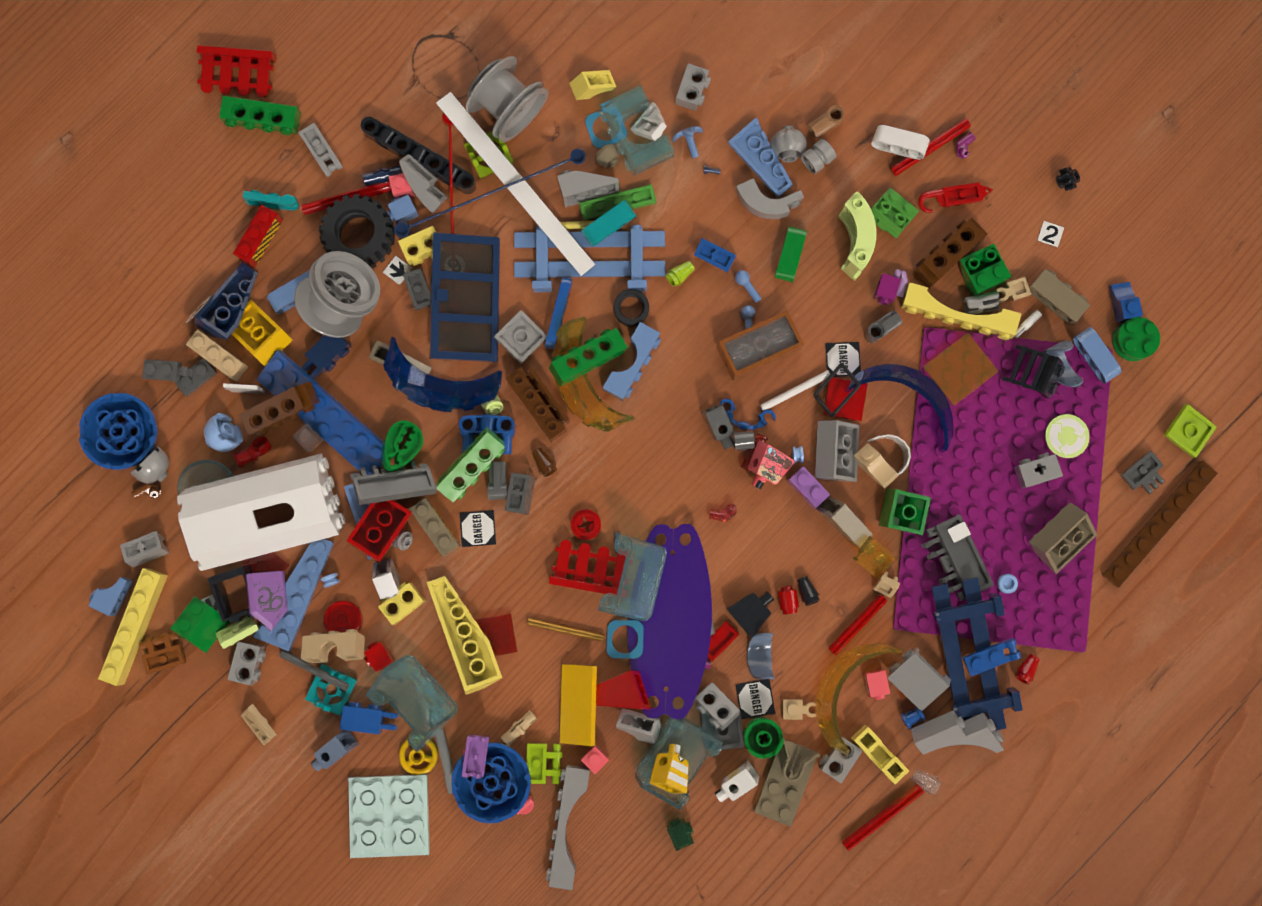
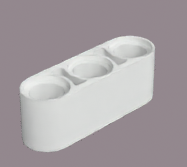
M879 125L871 145L881 151L920 160L924 158L930 140L922 134Z

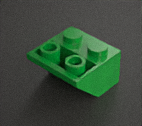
M994 243L959 260L963 280L971 296L984 293L1012 277Z

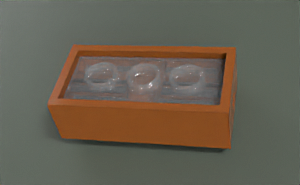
M785 311L719 341L716 348L732 380H735L800 350L804 343L788 311Z

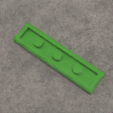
M652 184L579 202L583 221H590L601 217L624 200L628 202L632 209L656 204Z

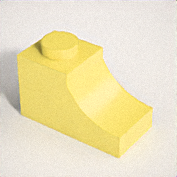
M610 70L581 72L569 83L576 100L590 99L597 94L612 91L616 88Z

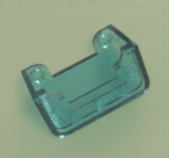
M617 534L614 543L615 551L620 555L626 556L617 595L612 593L605 594L600 600L598 611L646 621L653 614L667 553L665 548L658 544Z
M411 655L403 656L384 668L366 693V696L375 705L383 706L389 702L413 729L408 736V742L416 752L423 749L458 712L456 702L420 662Z
M686 716L683 719H672L669 717L659 733L656 745H651L635 772V778L642 789L679 810L688 803L690 798L689 790L687 789V794L669 793L650 784L656 756L659 753H668L669 744L680 745L679 756L688 760L689 785L706 757L717 756L723 744L721 740Z

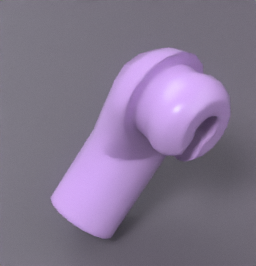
M896 269L893 276L901 279L896 295L904 298L909 284L907 274L904 270Z

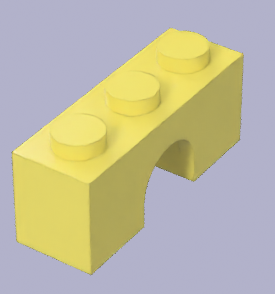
M864 725L851 737L857 746L863 750L892 783L896 784L909 772L904 764L886 748L868 726Z

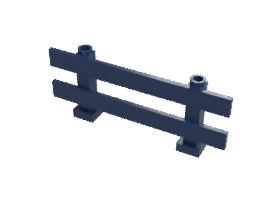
M978 577L962 580L966 604L952 607L948 584L932 586L936 609L933 613L934 619L939 625L948 677L951 679L950 687L954 703L952 711L958 717L961 716L964 721L972 718L974 715L987 713L988 719H992L996 731L1006 729L1003 709L1011 708L1015 712L1022 711L1020 692L1016 688L1010 687L1006 688V694L1000 695L994 667L979 673L984 698L973 701L969 700L955 626L956 620L969 618L975 652L991 646L985 614L992 613L997 617L1005 615L1001 595L997 593L988 594L989 599L982 600Z

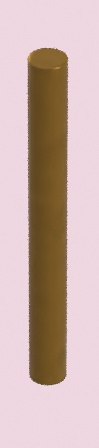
M529 618L527 623L528 626L603 642L604 634Z

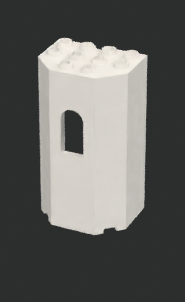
M321 453L187 488L179 494L177 502L179 506L182 505L178 513L179 523L191 559L199 562L198 568L203 571L339 535L344 526L343 524H345V518L343 513L339 512L338 506H340L338 495H334L332 492L334 481L327 472V469H329L327 458H323ZM280 503H288L293 507L294 517L291 520L258 528L253 510Z

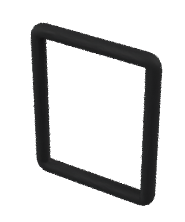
M840 363L815 391L814 398L830 417H834L861 385L843 363ZM842 367L854 381L856 387L831 413L817 395Z

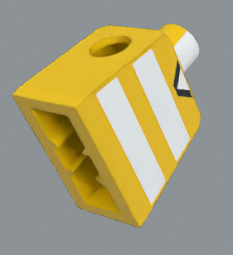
M669 744L668 753H659L656 756L650 784L669 793L687 794L689 763L688 760L679 756L680 745Z

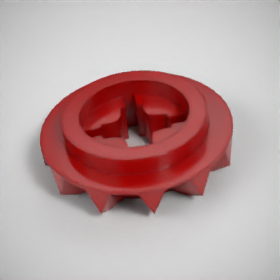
M589 509L576 512L571 519L573 534L582 540H590L596 537L601 530V520L598 514ZM583 517H585L587 522L594 521L589 526V533L585 528H578V526L583 524Z

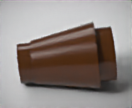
M538 448L532 453L540 474L548 477L556 472V463L542 448Z

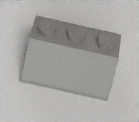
M838 420L818 421L815 479L857 482L858 464L854 455L858 452L860 425Z

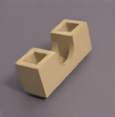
M198 329L186 344L236 382L249 368V366Z
M348 629L343 633L338 631H329L328 634L310 633V635L303 636L301 659L310 664L328 662L330 650L337 646V656L345 661L361 660L364 658L365 636L354 629Z

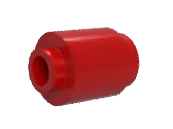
M792 585L780 587L781 590L777 591L780 610H782L783 615L797 613L799 608L797 590L792 589Z

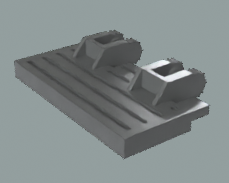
M414 460L409 462V470H405V467L394 472L381 469V474H379L375 465L371 467L372 475H367L364 467L359 469V473L350 474L359 505L436 494L437 488L427 463L419 464V468H417Z
M957 515L927 529L926 533L929 538L935 535L937 537L921 544L923 549L935 543L939 550L926 555L928 559H932L945 552L946 555L939 558L945 573L952 570L954 572L940 578L938 581L940 584H944L953 579L956 585L948 587L949 594L962 588V591L956 593L959 601L965 599L962 580L978 577L980 591L994 585L971 536L969 535L954 543L948 532V529L964 522L961 515Z

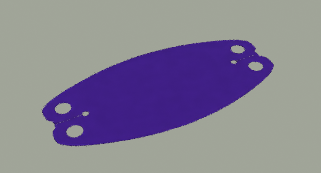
M691 524L679 525L677 528H674V533L673 528H670L668 525H656L645 542L633 580L628 620L641 622L644 627L643 653L639 658L629 659L631 670L640 671L648 699L651 696H656L659 700L656 708L642 709L648 718H659L662 714H668L672 719H683L688 714L696 698L708 657L712 628L711 586L703 547L697 531ZM685 533L691 536V542L686 546L680 543V537ZM658 534L666 536V543L662 546L657 545L655 542ZM672 549L675 551L674 555L670 554ZM628 626V650L630 653L638 644V634L633 627ZM666 686L668 687L667 692L664 691V687ZM676 697H681L684 700V706L679 710L675 709L672 704Z

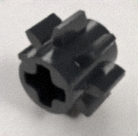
M1071 167L1059 170L1060 175L1056 176L1058 187L1060 189L1064 188L1065 191L1077 188L1076 183L1080 182L1079 172L1076 169L1072 170Z

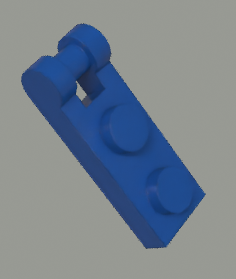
M1009 638L962 657L968 674L972 677L1009 661L1020 659L1022 656L1015 646L1017 645L1015 638ZM1008 648L1010 653L1004 654L1003 649Z

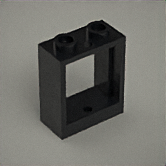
M250 564L207 578L222 623L228 620L230 624L242 620L241 616L246 614L248 618L252 617L249 608L236 613L232 612L222 581L243 575L247 587L246 574L253 573Z

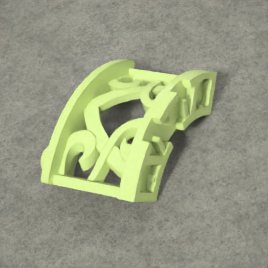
M859 192L854 193L838 215V218L844 223L851 240L849 255L841 270L854 281L871 259L876 244L874 215L868 203Z

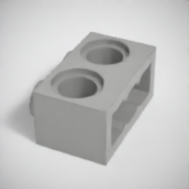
M687 64L676 96V105L697 111L698 105L702 106L705 95H703L704 88L708 89L711 78L708 77L709 70ZM700 77L702 80L700 82H695L692 80V78ZM694 94L696 98L688 99L686 95Z
M238 641L228 680L246 685H254L258 682L261 676L260 664L264 662L266 657L265 646ZM249 649H252L255 653L253 659L247 656ZM244 668H247L250 672L248 678L242 675Z
M713 682L695 698L697 710L701 714L705 713L710 718L709 722L716 729L719 727L723 731L739 716L740 710ZM711 697L714 699V703L706 704L704 699ZM720 711H725L728 716L721 719L717 714Z
M840 735L839 738L836 737L830 745L832 749L828 755L824 754L819 762L821 766L819 768L842 783L863 750ZM843 745L849 746V752L846 755L840 754V748ZM834 761L838 762V769L836 771H830V763Z

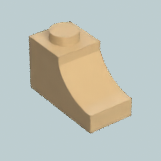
M869 443L854 455L858 466L884 489L898 477V473Z

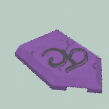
M284 571L246 574L250 614L262 622L268 630L272 631L288 610Z

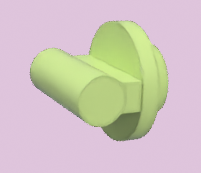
M498 395L481 404L487 415H498L503 410V404Z

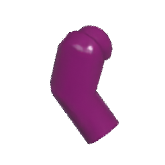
M969 132L956 143V155L960 159L969 156L968 145L976 139L972 132Z

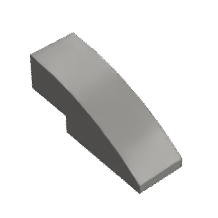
M410 154L406 155L399 161L406 180L423 205L434 213L443 205L448 197L434 185L438 179Z

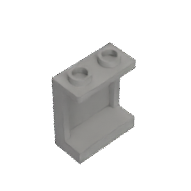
M916 647L913 651L909 649L902 656L903 660L900 663L895 662L888 669L890 672L887 678L922 711L950 686L951 679L946 674L944 676L940 675L919 654V649Z

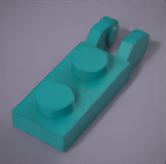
M250 190V192L244 191L242 196L246 204L260 207L263 205L267 208L295 211L299 207L296 197L289 194L281 197L276 193L262 194L260 191Z

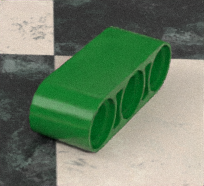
M792 226L788 227L774 278L793 283L807 235L806 230Z

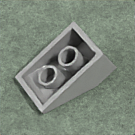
M571 170L563 171L557 176L565 207L619 192L618 178Z

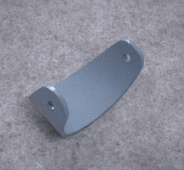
M1064 340L1045 350L1043 353L1060 357L1064 363L1065 370L1062 377L1058 378V383L1068 387H1077L1083 383V379L1070 367L1064 353L1073 348L1072 342Z
M774 633L755 634L749 641L747 664L750 674L755 679H775L771 662V642Z

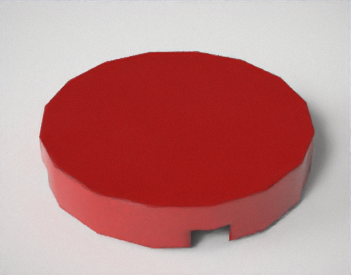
M337 601L326 609L323 616V624L327 632L338 631L343 633L348 629L359 631L363 623V615L360 608L350 601Z

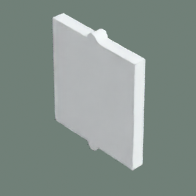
M223 383L225 390L231 392L265 394V390L257 385Z

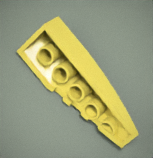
M443 576L427 582L465 694L484 689L502 679L488 638L469 613V610L463 604L448 579Z

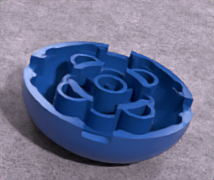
M111 393L96 399L86 408L79 423V442L86 456L95 464L112 470H124L141 463L152 452L158 436L157 421L150 407L139 398L126 393ZM121 415L125 417V421L123 423H120L118 421V418ZM137 428L138 432L133 436L132 430ZM107 429H109V433L111 435L109 437H106ZM120 442H124V443H125V444L122 446V450H120V449L118 448V444H119Z
M488 743L486 764L490 765L491 771L488 773L484 772V777L477 779L472 776L462 777L464 754L454 768L451 783L452 793L459 808L470 818L482 823H499L516 815L526 803L531 787L530 772L523 757L507 745ZM504 771L509 773L507 780L501 778V773ZM495 778L496 783L490 784L489 779ZM477 783L483 784L484 789L482 791L476 790L475 786ZM500 790L502 796L495 798L494 791Z

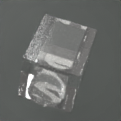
M308 423L292 436L308 452H312L324 440Z

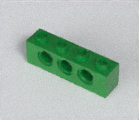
M223 96L219 118L228 127H236L238 125L248 130L258 128L267 133L278 131L283 135L290 136L291 133L298 134L301 112L296 106ZM245 111L244 116L238 117L240 112ZM264 114L262 119L256 120L258 115ZM277 117H282L280 122L275 123Z
M617 328L611 331L607 329L600 334V337L596 339L592 337L586 340L583 346L571 348L567 351L568 354L564 356L560 354L551 360L549 370L558 385L562 387L622 355L628 346ZM599 345H605L608 350H602ZM583 353H589L592 359H586ZM567 362H573L575 364V368H570L567 365Z

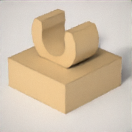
M885 572L876 582L873 590L891 598L898 590L900 583L897 582V576L891 579L887 577L888 572Z

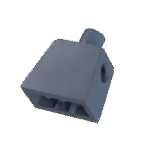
M345 730L314 753L315 759L311 762V765L316 771L322 768L326 770L358 746L359 743L350 731Z

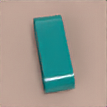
M624 200L589 224L581 232L591 247H594L633 220L637 215L628 202Z

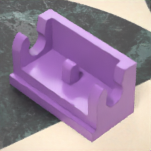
M472 734L467 736L462 777L472 776L477 779L484 777L489 737Z

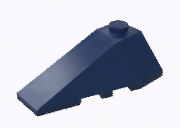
M242 262L205 306L195 315V326L209 336L227 340L240 324L258 273Z

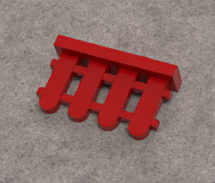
M197 45V53L202 56V60L198 59V64L202 65L201 79H197V84H201L200 87L203 92L211 93L214 85L219 86V91L222 94L229 95L232 87H238V93L246 97L250 94L251 88L256 89L259 97L266 98L269 90H273V85H269L270 71H274V66L271 65V62H276L277 57L274 52ZM215 57L221 58V61H215ZM252 60L258 61V64H252ZM215 66L220 67V80H214ZM233 68H239L238 82H232ZM252 69L257 70V84L251 83Z
M567 539L561 541L560 547L555 548V551L559 553L557 564L552 566L551 570L555 571V575L550 576L549 584L626 597L627 589H623V586L628 584L629 579H625L627 564L631 565L632 560L628 559L629 554L626 550H620L617 553V557L609 556L610 550L606 546L600 547L598 554L590 553L591 547L588 543H582L579 546V550L571 549L572 543ZM570 554L578 555L575 570L568 569ZM589 557L597 559L594 573L587 572ZM608 561L616 562L613 577L606 576ZM567 574L574 575V579H567ZM586 577L593 578V583L585 582ZM605 580L611 581L612 587L604 585Z

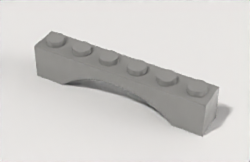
M567 765L566 770L562 769L561 781H564L563 789H559L558 801H561V807L556 809L555 821H558V827L553 829L552 835L555 847L550 849L549 860L552 861V868L547 869L546 875L549 887L573 889L576 866L567 848L566 824L572 807L579 797L587 791L590 769L586 767Z

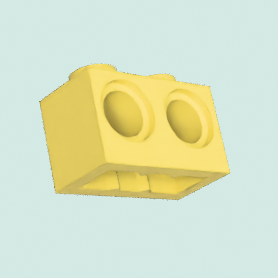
M433 226L398 241L409 265H419L424 262V259L431 257L432 247H427L426 244L429 240H432V233H436ZM442 244L440 245V255L444 251ZM411 248H418V252L415 255L409 254Z
M404 582L399 586V593L389 599L383 598L381 600L382 604L378 607L392 625H396L426 600L412 583L406 584ZM407 591L413 593V599L410 602L404 599V594ZM391 603H395L398 606L395 614L389 611Z

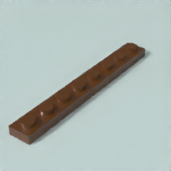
M1200 461L1102 575L1116 588H1119L1218 473L1205 461Z

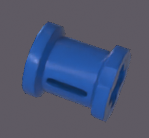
M916 706L913 710L900 714L908 730L916 723L926 720L922 711Z

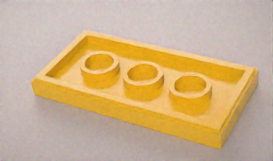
M562 664L560 743L595 746L597 666Z

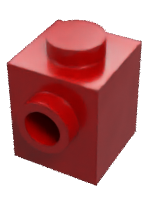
M384 641L371 643L367 646L368 650L364 652L366 664L369 667H373L375 672H379L395 662Z

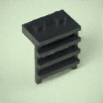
M1016 344L1015 349L1021 350L1010 378L1003 376L1002 380L1039 392L1042 397L1050 399L1051 395H1054L1057 390L1058 384L1056 383L1058 378L1062 377L1065 366L1060 357ZM1026 352L1030 353L1031 357L1021 381L1015 380ZM1037 356L1043 357L1032 384H1026Z

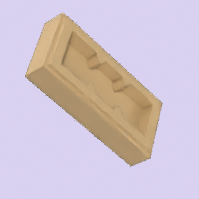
M253 704L241 714L243 720L264 746L276 736L267 719L259 713Z

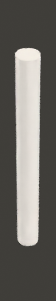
M827 370L760 405L762 411L764 412L826 380L830 375L829 371Z

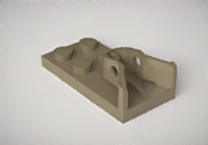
M784 739L781 750L773 758L754 812L791 827L816 758L820 757V753Z

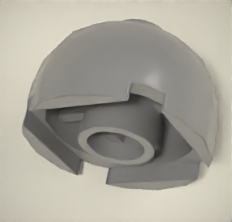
M156 446L153 452L136 465L130 474L146 484L153 483L156 480L161 482L168 475L166 471L169 467V458L159 446Z

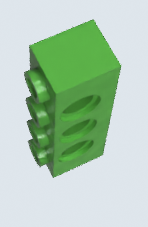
M486 427L436 481L437 490L453 503L456 499L460 500L465 495L466 488L469 485L473 486L478 481L479 474L482 471L486 472L491 467L492 460L495 457L499 458L505 451L504 441ZM482 449H488L490 451L487 455H481L479 453ZM469 463L477 465L474 469H468L466 466ZM462 477L464 480L461 483H456L454 479Z

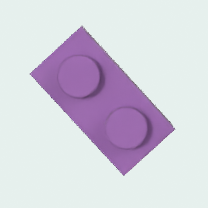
M804 466L787 481L813 509L817 508L830 495Z

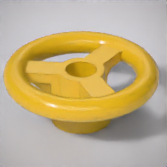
M413 736L407 739L400 748V763L410 774H426L437 763V748L427 737ZM419 742H423L430 747L432 756L426 755L420 749ZM413 743L414 749L410 752L409 760L406 762L405 751ZM415 753H420L421 759H416ZM423 761L429 762V765L423 769L411 767L413 764L419 765Z

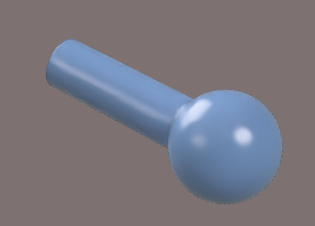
M745 270L738 271L735 275L736 283L743 285L755 303H757L762 298L750 283L749 273Z
M749 305L741 309V317L745 320V329L753 326L752 319L756 314L755 309ZM751 334V335H749V336H750L751 340L753 341V334Z

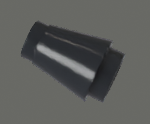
M808 576L797 580L802 603H805V606H810L820 601L818 597L820 594Z

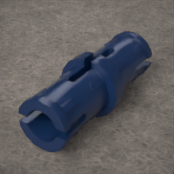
M400 166L388 169L379 168L378 171L362 175L365 186L386 182L389 180V176L402 173Z

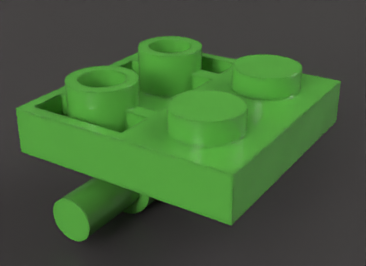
M891 187L871 208L877 223L876 225L884 232L890 233L894 238L901 234L919 212L918 209Z

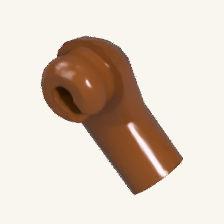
M145 483L131 493L136 500L144 495L156 499L160 496L161 490L156 485Z

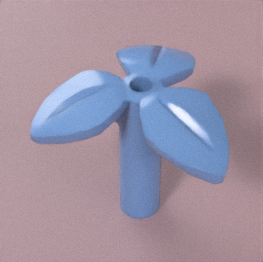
M697 126L679 131L672 139L674 143L679 137L684 136L692 158L699 156L693 135L695 132L703 133V129Z

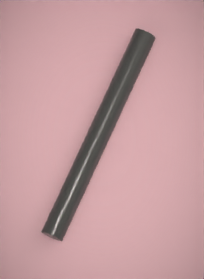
M283 650L280 653L281 658L346 691L349 688L348 683L335 676H331L329 673Z

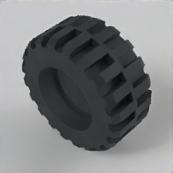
M354 194L353 198L346 195L343 196L344 200L342 201L335 200L333 202L335 205L332 208L328 206L325 210L327 215H322L320 219L322 225L319 226L321 234L319 238L324 246V250L326 253L332 251L347 252L359 257L371 268L377 267L375 263L378 261L384 262L386 260L384 256L386 254L390 255L392 251L390 247L395 243L393 237L395 232L390 216L379 202L373 201L368 196L362 198L360 194ZM355 218L369 219L374 225V234L369 243L361 248H347L341 241V231L345 224Z

